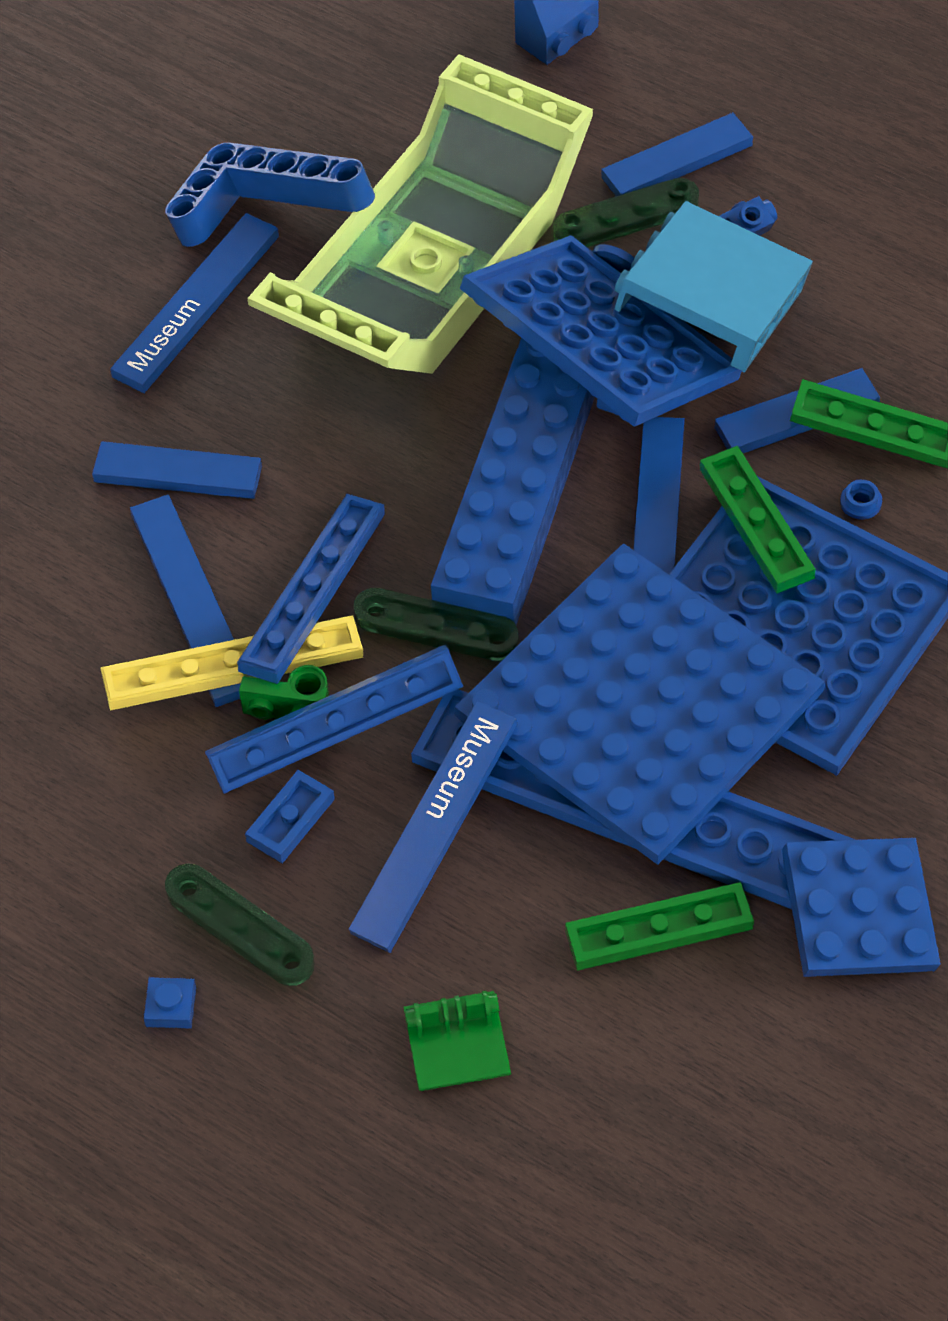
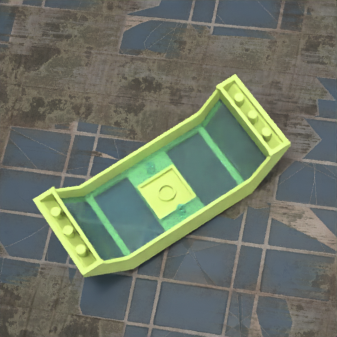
M458 54L439 76V85L419 136L373 188L375 192L373 203L364 210L353 212L295 280H282L270 272L248 297V305L387 368L433 374L485 309L477 305L471 297L460 289L463 276L532 250L552 225L591 122L593 109Z

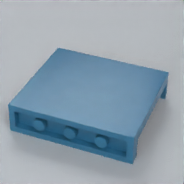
M685 201L676 214L670 212L667 215L661 232L654 231L649 239L646 250L638 251L630 271L624 269L619 276L614 289L615 292L619 293L614 310L620 312L632 296L736 345L737 348L730 365L745 372L802 292L813 261Z

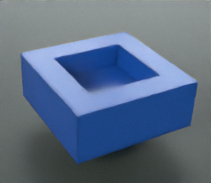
M149 977L144 1012L146 1027L192 1028L196 994L195 980Z

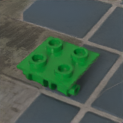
M486 990L482 991V993L461 997L457 995L454 998H441L438 1001L421 1004L417 1002L403 1007L419 1091L511 1075L499 1017L498 997L494 991L487 992Z

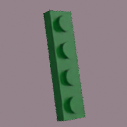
M802 379L789 420L790 422L948 469L947 422Z
M735 446L701 459V473L776 594L815 579L816 568L740 448Z
M739 882L566 922L565 932L578 971L753 930L754 920L742 884Z

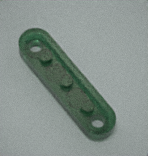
M674 178L561 213L553 222V240L557 241L571 235L586 247H590L663 224L667 215L670 212L676 214L685 201L698 206L699 189L691 180Z
M382 588L366 589L359 593L354 600L355 621L359 627L369 632L437 648L446 645L450 651L493 661H502L519 645V631L516 624L503 616ZM375 612L381 613L378 617L371 616L370 614ZM494 641L503 642L502 644H492Z
M196 864L179 865L167 875L165 880L167 898L174 908L283 985H299L310 978L314 971L315 961L313 950L304 939ZM192 888L197 890L189 896L182 894L186 889ZM291 961L299 963V966L294 969L284 967Z

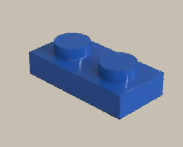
M297 770L245 833L247 843L283 863L335 800L334 790Z

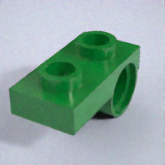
M304 665L296 668L290 674L288 682L279 681L278 684L259 678L243 676L239 688L243 714H248L262 720L281 718L329 696L325 673L313 665ZM306 692H315V693L310 694V695H304V694H303V693H306Z

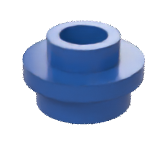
M855 480L842 491L840 505L844 513L854 519H869L879 513L882 506V495L874 483L868 480Z

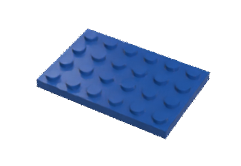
M571 235L463 276L460 289L471 297L477 305L485 308L499 319L505 327L514 331L528 342L534 350L547 357L563 373L571 376L586 388L592 396L600 399L619 414L621 419L629 422L634 427L739 380L742 372L730 365L732 358L683 320L634 296L629 299L620 312L614 310L619 293L615 292L614 289L621 273Z

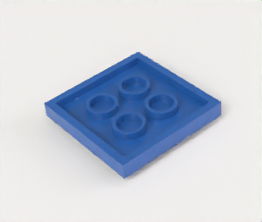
M916 838L786 842L782 848V855L804 977L936 971L941 965Z

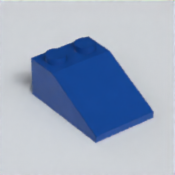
M514 0L515 43L546 65L558 56L567 53L570 47L585 36L591 35L598 27L599 0Z

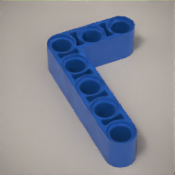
M221 143L206 153L167 204L165 213L180 243L190 247L199 245L209 238L239 197L346 212H358L373 203L375 192L363 164L357 159L238 143Z

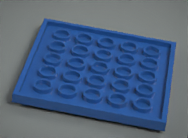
M758 477L816 568L815 579L776 594L722 506L669 575L826 681L824 692L775 743L837 776L948 619V573Z
M623 543L455 706V717L465 723L477 700L515 717L518 724L503 752L658 865L824 692L826 681Z

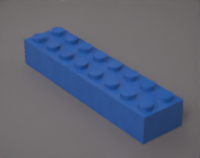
M523 338L519 342L431 583L433 614L509 632H514L595 398L571 376L563 373L547 357L534 350Z

